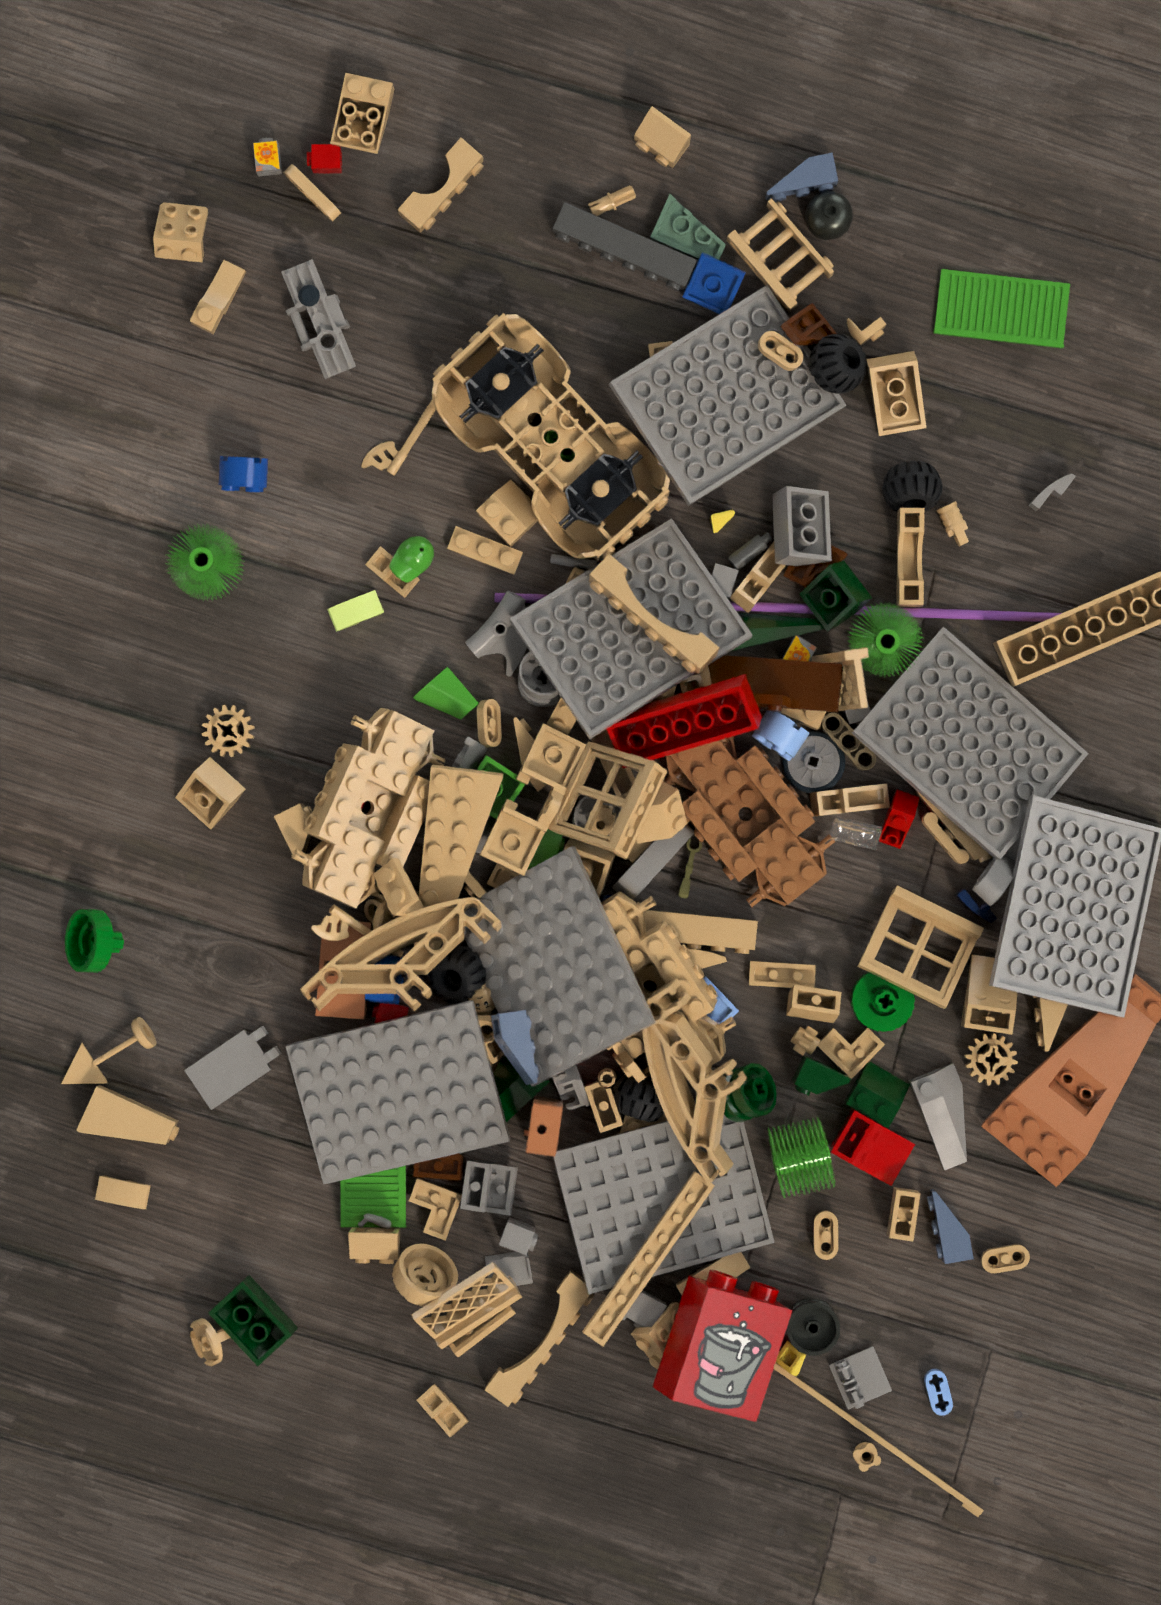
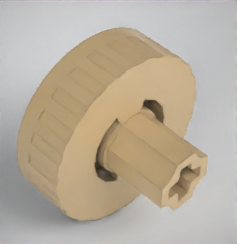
M415 1244L406 1248L395 1263L392 1272L393 1282L400 1294L408 1302L422 1307L455 1287L458 1282L457 1268L452 1259L439 1248L428 1244Z

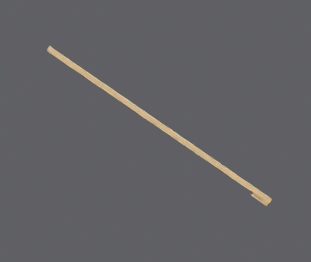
M775 1363L774 1369L784 1375L856 1428L863 1431L942 1489L963 1502L962 1506L977 1517L982 1514L984 1510L805 1382Z

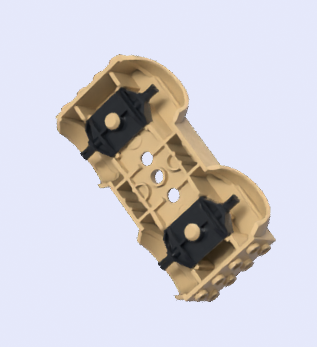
M503 313L500 317L495 315L486 324L488 328L482 333L480 331L476 332L469 339L470 344L464 350L459 348L451 356L453 360L447 366L442 364L433 373L435 377L432 379V400L435 409L446 426L461 442L480 453L494 450L534 493L531 505L537 521L561 549L574 558L594 557L599 562L608 554L612 556L615 553L614 547L619 542L622 545L633 536L634 532L632 530L637 525L639 528H642L651 519L650 513L656 509L659 512L668 503L670 477L655 455L629 429L619 422L605 424L567 383L571 372L569 365L537 329L517 314L505 315ZM531 413H538L541 416L542 421L539 426L533 427L528 424L527 418ZM552 430L558 434V440L555 443L549 444L544 440V435L547 431ZM570 448L574 451L575 457L571 462H564L561 459L560 454L563 449Z

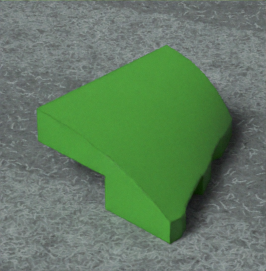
M448 667L413 697L418 702L460 720L479 704Z

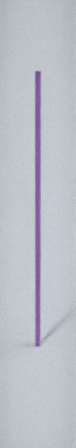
M495 593V602H501L505 593ZM517 594L526 600L525 603L534 604L547 596L545 594ZM729 601L736 611H745L735 602ZM757 602L751 609V612L813 614L807 604ZM864 606L863 609H865L870 614L868 608H871L872 610V607ZM903 607L907 610L906 615L910 613L911 617L1043 622L1062 614ZM862 608L856 613V615H861L862 613L867 616Z

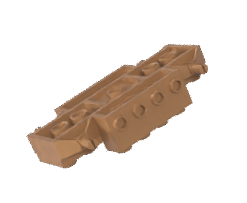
M735 736L665 756L669 775L664 782L671 786L677 784L694 792V794L682 802L687 822L690 821L695 827L694 835L701 843L704 840L710 847L707 851L716 862L719 859L725 866L722 870L730 881L735 878L737 882H740L755 870L758 889L757 892L746 899L752 908L765 898L786 906L827 874L823 853L825 852L824 850L835 843V840H830L832 838L830 834L819 843H813L798 836L815 823L812 818L814 814L806 804L802 805L797 799L799 797L798 793L791 785L788 787L782 780L784 778L783 774L776 766L773 768L767 761L770 758L761 747L758 749L754 746L737 759L734 745ZM748 807L751 809L752 818L749 821H743L739 818V810L741 808Z

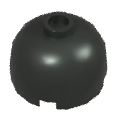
M824 191L817 194L809 202L805 211V221L808 230L815 237L822 240L842 237L849 230L853 221V209L849 200L843 194L835 191Z

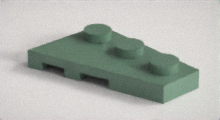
M669 194L650 239L696 260H699L702 252L720 260L726 244Z

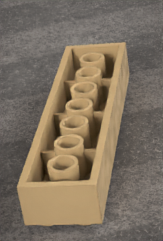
M1161 571L994 642L993 645L1012 687L1160 625Z

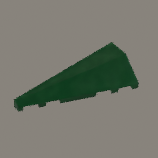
M738 613L753 636L732 651L795 637L796 635L824 630L825 628L818 619Z

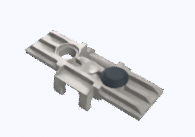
M313 259L282 271L281 273L295 305L286 310L288 316H291L302 343L300 346L301 350L313 349L325 379L356 367L341 330L350 328L347 319H344L339 306L340 300L335 294L327 296ZM308 311L318 335L313 339L309 338L300 312ZM333 336L335 340L334 345L330 348L323 347V339Z

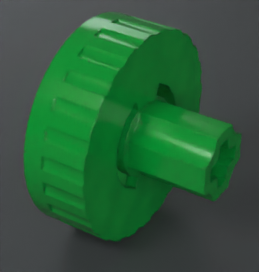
M79 909L71 916L65 933V952L70 966L75 971L101 972L108 965L112 953H119L123 949L124 939L122 932L113 931L110 918L104 911Z
M870 972L863 974L852 989L851 1007L854 1015L864 1026L874 1031L887 1032L900 1028L908 1021L914 1010V994ZM885 994H887L888 1002L882 1008V1003L879 1002V999L884 998Z

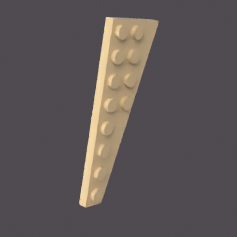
M439 765L431 766L419 887V899L424 908L459 898L501 785L503 773ZM434 941L431 943L430 948L439 950L442 942Z

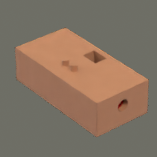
M341 920L337 923V933H339ZM359 921L369 929H373L372 922ZM328 923L326 932H329L330 923ZM348 926L349 937L346 939L329 941L321 938L319 971L335 956L364 935ZM335 974L329 975L326 978L328 984H334L338 980V976ZM322 985L317 988V1000L326 991ZM337 994L320 1011L316 1009L315 1016L365 1019L367 1008L365 994Z
M534 1097L530 1129L524 1130V1136H528L527 1153L556 1156L563 1100Z

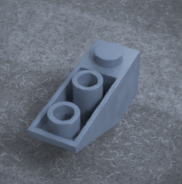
M833 153L806 159L766 192V200L772 198L774 202L787 199L786 196L795 194L796 197H803L809 195L810 191L819 189V192L833 190V186H837L838 183Z
M526 1010L491 1016L494 1039L526 1085L538 1083L539 1069L537 1064L534 1063L533 1056L535 1044L530 1038L529 1031L531 1029V1019L527 1015Z
M934 1189L930 1190L931 1196L927 1197L929 1211H934L935 1220H931L933 1234H938L939 1244H935L938 1259L942 1258L945 1264L974 1259L970 1235Z

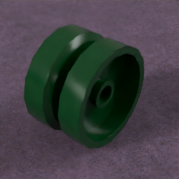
M750 1063L740 1068L732 1069L733 1073L729 1076L726 1073L723 1074L727 1082L737 1079V1074L741 1071L747 1077L741 1087L729 1093L726 1097L724 1115L733 1122L741 1123L752 1118L764 1116L772 1112L776 1105V1085L767 1069L760 1064Z

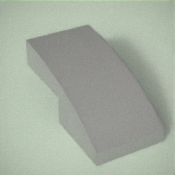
M1069 474L1056 480L1040 492L1028 506L1037 511L1051 493L1059 498L1076 476Z

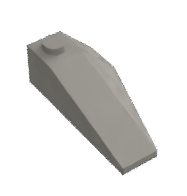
M954 1063L908 1080L943 1169L947 1170L967 1162L963 1087Z

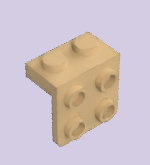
M162 203L153 236L155 257L203 262V236L208 209L202 206Z
M392 858L373 874L377 881V886L387 902V907L393 916H403L424 908L398 858Z
M672 1302L652 1327H636L631 1333L636 1340V1345L645 1352L650 1364L656 1369L659 1368L679 1307L677 1302Z

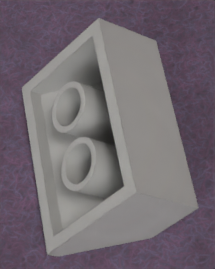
M786 486L772 494L775 564L801 566L832 561L829 491Z

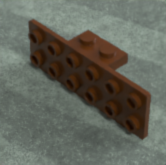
M724 655L708 665L711 684L745 674L758 708L767 707L768 711L782 712V708L838 712L843 666L840 663Z

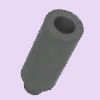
M768 532L761 537L757 534L728 556L727 559L734 569L740 570L768 549L766 544L773 539Z

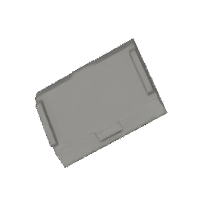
M519 1252L485 1256L486 1266L494 1262L507 1276L510 1275L513 1278L516 1286L533 1283L528 1252L527 1255ZM492 1272L491 1274H489V1275H488V1278H491V1277L493 1276L494 1272Z

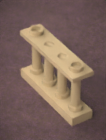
M771 198L767 202V208L770 211L745 233L741 232L738 234L736 230L732 231L727 236L726 241L765 286L768 285L776 299L789 313L797 305V295L822 273L829 279L834 273L832 269L834 266L826 256L821 257L785 215L787 211L779 201L775 203ZM777 218L785 227V230L762 250L754 252L748 246L750 240ZM793 237L801 248L775 270H769L764 264L766 262L765 259L789 238ZM806 255H809L817 266L791 288L787 287L785 289L780 283L781 277Z

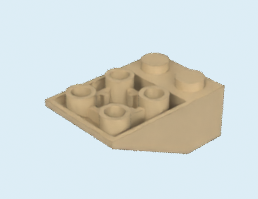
M345 73L330 144L378 154L394 94L393 83Z
M971 955L961 1026L1012 1035L1016 1014L1017 992L989 986L995 958Z

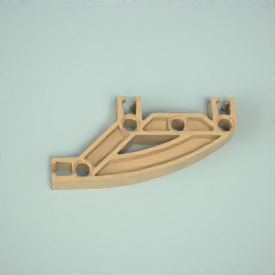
M473 897L451 900L421 908L398 917L355 941L326 964L300 990L310 1000L312 998L310 996L311 992L320 985L325 988L326 991L318 1000L315 997L311 1000L318 1011L323 1009L337 994H397L408 1006L416 1011L421 1004L416 999L413 1000L407 991L415 985L422 991L421 994L426 999L432 995L431 989L417 975H427L464 940L465 926L485 944L491 936L486 931L483 932L477 924L485 918L492 924L494 930L498 932L502 928L501 921L480 900ZM471 907L478 910V913L472 917L465 914V911ZM420 941L397 964H375L390 954ZM434 941L443 943L442 948L439 950L431 949L430 945ZM335 974L338 976L336 983L328 984L326 982V978L329 975ZM403 974L408 977V980L404 984H398L395 982V978Z
M676 978L654 992L646 1000L656 1023L643 1029L645 1053L653 1085L665 1116L683 1149L709 1184L718 1175L720 1177L725 1175L734 1165L720 1145L726 1097L729 1093L741 1087L747 1077L741 1071L737 1074V1079L727 1082L723 1074L726 1073L729 1076L733 1073L732 1069L737 1065L734 1059L712 1070L713 1057L684 1016L674 1013L682 1008L691 997L685 991L681 994L682 997L679 1000L671 1002L670 998L666 995L668 992L671 995L676 993L675 990L681 984ZM653 1003L657 1004L661 1010H657ZM681 1043L685 1044L689 1048V1050H685L682 1047ZM685 1076L697 1092L696 1103L690 1092ZM709 1084H713L717 1090L712 1089ZM700 1146L704 1147L707 1152L702 1151ZM711 1160H712V1161L714 1162V1164L718 1167V1169H716V1168L714 1167V1165H713V1163L711 1162Z

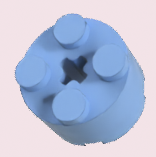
M767 710L761 719L759 728L753 731L752 737L766 748L773 749L778 755L790 761L795 757L810 733L802 727L798 728L794 721L783 714Z

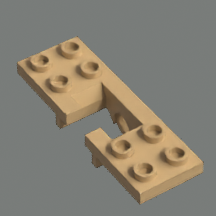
M544 723L541 725L516 780L527 785L532 777L552 787L536 821L515 811L518 804L506 799L480 852L481 856L522 876L525 875L544 833L547 831L561 805L566 787L586 744Z

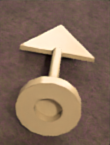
M141 1017L135 1018L131 1023L134 1036L93 1060L82 1043L61 1084L108 1083L97 1065L136 1041L146 1049L156 1046V1039L152 1030Z

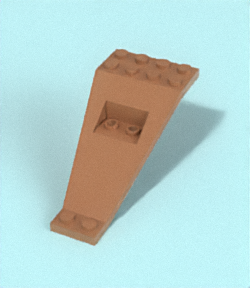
M1134 974L1124 1018L1096 1012L1027 1076L985 1119L981 1127L1057 1187L1089 1153L1154 1027L1161 1020V994L1137 974ZM1064 1075H1070L1072 1079H1066ZM1083 1090H1088L1091 1094L1086 1095Z

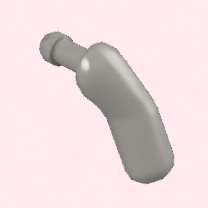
M370 1213L364 1214V1219L358 1223L360 1228L367 1221L385 1229L391 1227L390 1220Z

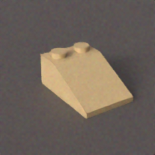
M911 351L866 359L878 435L883 436L926 428L918 361L915 352Z

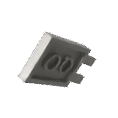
M264 1026L250 1035L244 1029L184 1070L211 1110L270 1071L272 1068L268 1063L282 1054L277 1046L264 1053L257 1043L258 1040L269 1034Z

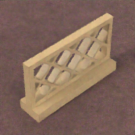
M868 648L811 657L813 662L842 664L843 674L838 711L868 708L861 658L869 657Z
M492 1262L411 1315L414 1321L435 1339L437 1346L443 1349L522 1298L513 1278L510 1275L507 1276ZM494 1272L491 1278H485L486 1276ZM488 1285L487 1289L479 1290L481 1286ZM469 1287H473L472 1291H465ZM461 1299H468L467 1302L459 1303ZM453 1300L451 1304H445L446 1302ZM440 1312H447V1315L439 1316ZM428 1314H432L431 1317L423 1318Z

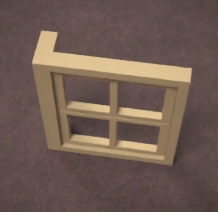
M588 741L569 781L561 805L548 829L552 832L612 851L619 857L627 859L667 770L655 761ZM596 758L614 763L601 791L584 786ZM621 765L639 771L626 799L608 794ZM579 794L597 800L584 828L567 823ZM604 802L621 807L609 836L591 831Z
M897 885L891 892L857 967L945 1009L973 947L984 928ZM898 909L926 923L916 945L887 932ZM934 927L962 940L953 963L924 950ZM885 937L913 950L903 973L875 960ZM921 955L949 968L940 991L911 978Z

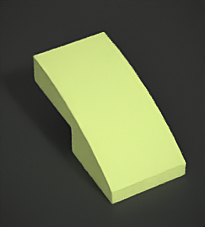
M375 590L327 609L336 632L384 613Z

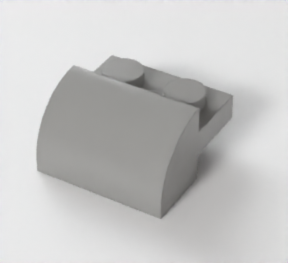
M467 1160L460 1209L511 1215L518 1167L490 1161Z

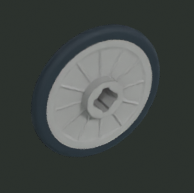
M808 731L810 734L795 757L790 761L783 758V770L788 781L800 791L806 793L827 791L841 779L845 769V755L826 733ZM812 757L819 759L816 767L809 765Z

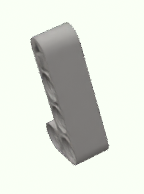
M686 825L672 838L654 841L612 886V889L616 892L620 891L634 900L694 834V830Z
M1021 835L1000 860L998 858L990 860L972 888L989 906L998 900L1013 879Z

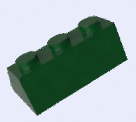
M250 1275L241 1281L209 1312V1315L257 1367L298 1329L293 1321Z

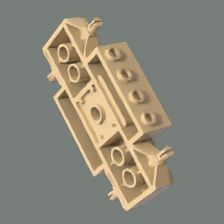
M384 708L376 711L369 720H364L357 715L352 718L356 721L351 720V725L362 729L361 731L363 732L361 747L343 743L342 747L338 748L335 753L334 765L325 776L326 783L323 790L316 796L315 808L305 822L306 828L304 832L322 841L310 854H305L298 849H295L293 852L297 855L292 854V859L304 865L303 886L353 908H357L370 895L381 900L385 899L381 895L382 892L375 885L374 867L381 868L392 858H398L403 867L427 814L430 781L415 774L429 762L439 766H444L440 762L445 763V758L437 756L433 752L434 730L396 711ZM365 801H369L371 804V809L367 814L361 811V806Z
M619 891L601 902L645 1000L677 978L681 984L675 990L676 993L671 995L668 992L666 995L670 998L671 1002H676L682 997L681 994L686 991L691 999L674 1013L683 1015L713 1057L712 1065L719 1062L726 1052L724 1033L736 1026L735 1020L733 1021V1017H730L719 1023L707 1016L715 1008L718 997L717 992L711 984L707 985L703 979L704 973L700 966L694 965L691 961V954L684 944L681 945L676 937L678 935L671 924L667 925L665 920L646 931L644 913L656 905L653 897L650 896L643 902L636 903ZM647 980L654 981L657 989L652 992L646 990L644 982ZM653 1003L657 1010H661L657 1004ZM643 1030L621 1041L632 1059L645 1052ZM681 1043L682 1047L685 1050H689V1048L685 1044ZM649 1067L642 1070L643 1074H646V1078L649 1079L651 1077Z

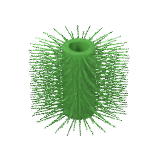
M204 525V536L202 535L203 527L202 531H200V526L194 533H187L189 537L181 532L188 543L182 537L180 538L192 551L190 553L175 544L184 551L172 547L176 552L173 553L171 551L173 554L172 559L166 560H178L179 562L166 564L178 567V569L175 567L170 568L178 573L176 574L178 575L176 576L177 578L174 580L180 581L178 586L181 589L183 587L187 588V593L189 592L190 595H193V593L195 595L196 593L197 597L198 594L200 597L201 593L202 599L203 589L204 599L207 596L208 601L211 594L212 600L217 593L223 591L222 589L228 592L223 583L226 586L228 584L218 574L222 573L237 582L227 574L242 580L234 573L239 574L237 566L244 565L228 563L243 561L233 557L239 555L232 554L235 551L233 550L235 548L230 543L233 539L230 536L228 537L227 534L224 537V532L220 533L219 530L215 534V529L212 531V534L209 529V535L207 529L206 536ZM208 559V563L202 566L203 562Z
M871 604L872 610L868 608L870 614L863 609L870 621L864 614L861 613V615L869 622L870 625L868 626L871 629L866 630L855 624L853 625L864 631L849 627L854 631L860 632L847 631L854 635L847 636L855 640L850 642L852 645L851 649H859V644L860 649L866 646L871 659L862 658L861 661L864 663L867 661V665L876 669L880 674H882V671L886 673V669L893 673L895 670L898 674V669L902 671L899 663L907 670L901 659L908 666L910 665L898 653L900 652L898 649L902 648L919 656L907 649L920 651L911 646L922 647L917 643H912H923L922 641H917L923 637H917L919 634H917L916 620H913L912 623L910 620L906 621L908 615L905 616V613L902 611L894 610L890 605H888V608L884 607L883 609L877 605L874 608ZM889 634V641L881 645L880 640L882 636Z
M807 1121L809 1125L802 1124L804 1126L802 1129L799 1126L797 1128L792 1126L794 1132L789 1128L786 1130L783 1127V1135L778 1126L779 1137H777L774 1129L773 1134L775 1136L773 1137L768 1131L770 1149H772V1162L776 1176L779 1179L780 1190L784 1195L786 1194L784 1193V1188L787 1189L786 1192L789 1196L791 1195L789 1193L790 1188L795 1193L796 1191H794L795 1188L793 1186L797 1187V1192L800 1194L799 1183L804 1188L803 1184L810 1188V1183L808 1182H811V1187L815 1189V1184L820 1186L818 1184L820 1181L823 1187H825V1183L830 1184L828 1182L830 1179L833 1182L835 1181L833 1179L835 1177L833 1176L834 1173H832L833 1166L831 1164L830 1150L824 1138L825 1133L822 1131L823 1125L812 1122L814 1126L811 1127V1122Z

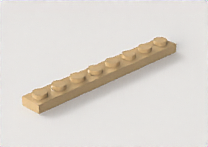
M693 1171L582 1331L584 1334L601 1346L605 1345L715 1185L712 1183L708 1184L701 1175Z

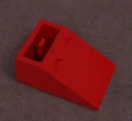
M852 1108L829 1150L839 1158L892 1186L915 1144Z

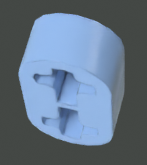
M931 1369L924 1377L930 1406L937 1415H947L953 1408L947 1378L941 1370ZM934 1374L938 1378L942 1377V1380L938 1383L939 1390H936L933 1383H929V1380L933 1379L932 1375ZM938 1394H941L944 1401H948V1404L944 1405L945 1409L943 1410L939 1406L935 1407V1404L939 1402Z

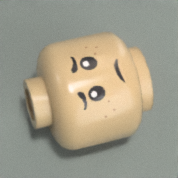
M485 983L482 989L474 991L476 994L472 998H468L469 1001H474L477 1015H489L496 1008L490 996L491 990L486 987Z

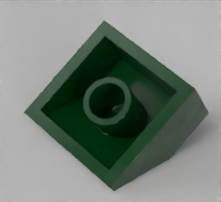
M844 560L829 565L799 594L827 632L856 614L872 599V596Z
M803 1055L791 1081L796 1085L795 1089L809 1096L811 1092L817 1095L848 1084L851 1078Z
M869 1061L864 1066L844 1102L886 1128H889L903 1103L910 1084Z

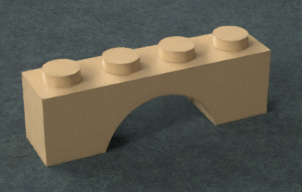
M460 138L445 155L450 168L446 184L440 190L431 194L412 192L398 208L399 215L420 233L424 229L429 230L436 221L434 217L440 211L443 213L452 203L450 199L454 194L457 193L459 195L468 185L466 182L471 175L475 177L484 166L482 164L483 156L463 138Z
M900 508L897 512L896 607L897 605L899 607H921L924 605V580L922 574L924 508Z

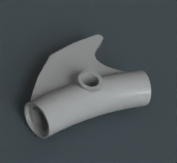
M507 590L492 615L465 643L477 658L494 653L504 655L506 657V675L510 677L527 649V646L511 624L510 618L526 609V600ZM501 624L504 627L502 630H497L496 626Z

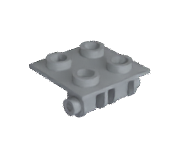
M873 1346L829 1365L848 1410L853 1407L858 1409L864 1406L865 1402L892 1391Z

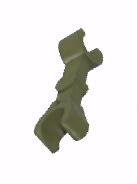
M691 838L686 843V848L690 855L685 867V878L682 880L678 894L680 898L684 899L688 897L690 891V874L693 871L695 853L699 852L702 848V843L699 841V847L691 849Z

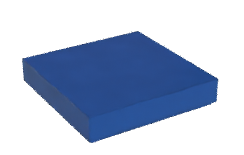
M702 252L682 297L721 314L731 307L746 272Z

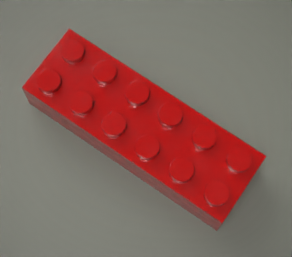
M743 674L647 703L607 728V732L616 750L648 760H654L759 728L762 715L746 675Z

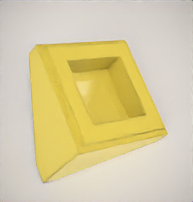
M733 509L710 516L713 533H717L734 517L735 511Z
M786 1341L779 1351L776 1363L797 1377L806 1354L799 1352L789 1341Z

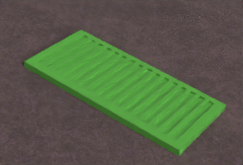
M941 269L933 333L1062 349L1064 347L1070 284Z
M406 1166L340 1181L341 1227H359L358 1223L364 1219V1214L370 1213L390 1220L391 1227L406 1228ZM367 1221V1222L364 1224L363 1227H380V1226H377L376 1224Z

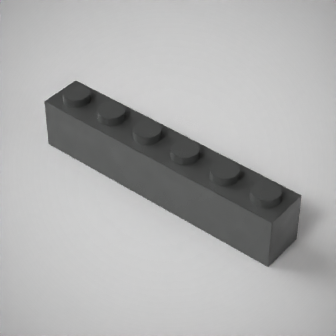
M565 202L553 227V233L556 234L555 238L565 243H569V241L577 243L579 249L588 253L591 250L600 253V258L608 262L618 261L628 271H641L644 273L643 276L654 282L657 279L666 282L665 286L674 291H679V289L685 291L696 266V259Z

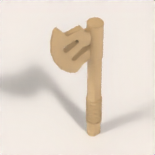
M433 400L426 407L423 415L417 421L416 426L399 452L396 450L393 441L381 443L367 453L361 467L374 466L381 471L387 469L388 473L395 476L422 430L436 410ZM385 450H388L392 455L393 461L387 458L384 453ZM376 455L381 458V463L374 459Z
M336 905L330 908V916H324L320 925L311 926L315 934L329 941H339L349 937L348 926H351L363 935L372 931ZM341 920L339 933H337V923ZM328 923H330L329 932H326ZM400 949L392 954L401 958L404 952Z

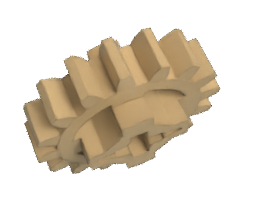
M223 705L221 712L214 708L215 715L207 714L206 716L210 720L209 724H202L203 727L207 728V732L202 733V736L209 738L205 745L212 744L213 748L211 751L215 753L219 749L220 756L223 757L226 752H229L230 757H234V751L236 750L242 754L243 746H251L247 742L248 738L254 739V736L249 734V731L255 729V726L248 725L252 718L250 716L244 718L245 710L243 709L237 713V707L234 705L231 707V710H228L227 706ZM224 715H233L229 721L219 719ZM241 722L244 726L243 736L239 732V725L241 724ZM220 724L222 726L230 727L232 725L233 727L231 730L232 732H234V735H236L237 738L230 735H227L225 737V731L220 726ZM213 726L217 728L218 732L216 740L213 737ZM228 741L238 743L233 747H223Z
M992 1033L990 1038L986 1034H982L981 1041L974 1038L973 1040L976 1045L974 1047L968 1045L967 1048L971 1053L964 1055L965 1058L970 1059V1062L965 1064V1067L973 1069L969 1075L971 1077L978 1075L977 1082L979 1083L985 1079L988 1086H990L992 1080H994L996 1085H1000V1078L1008 1081L1009 1078L1006 1074L1008 1072H1015L1011 1065L1018 1064V1061L1012 1059V1056L1017 1054V1051H1010L1013 1045L1012 1042L1004 1044L1005 1037L1001 1036L997 1040L995 1033ZM987 1044L983 1052L977 1053L980 1047ZM998 1045L1004 1049L1006 1056L1000 1055ZM992 1053L997 1060L989 1066L990 1064L985 1061V1058L990 1057ZM975 1062L981 1063L984 1066V1074L979 1071ZM1001 1065L1005 1066L1001 1072L995 1074L997 1068Z

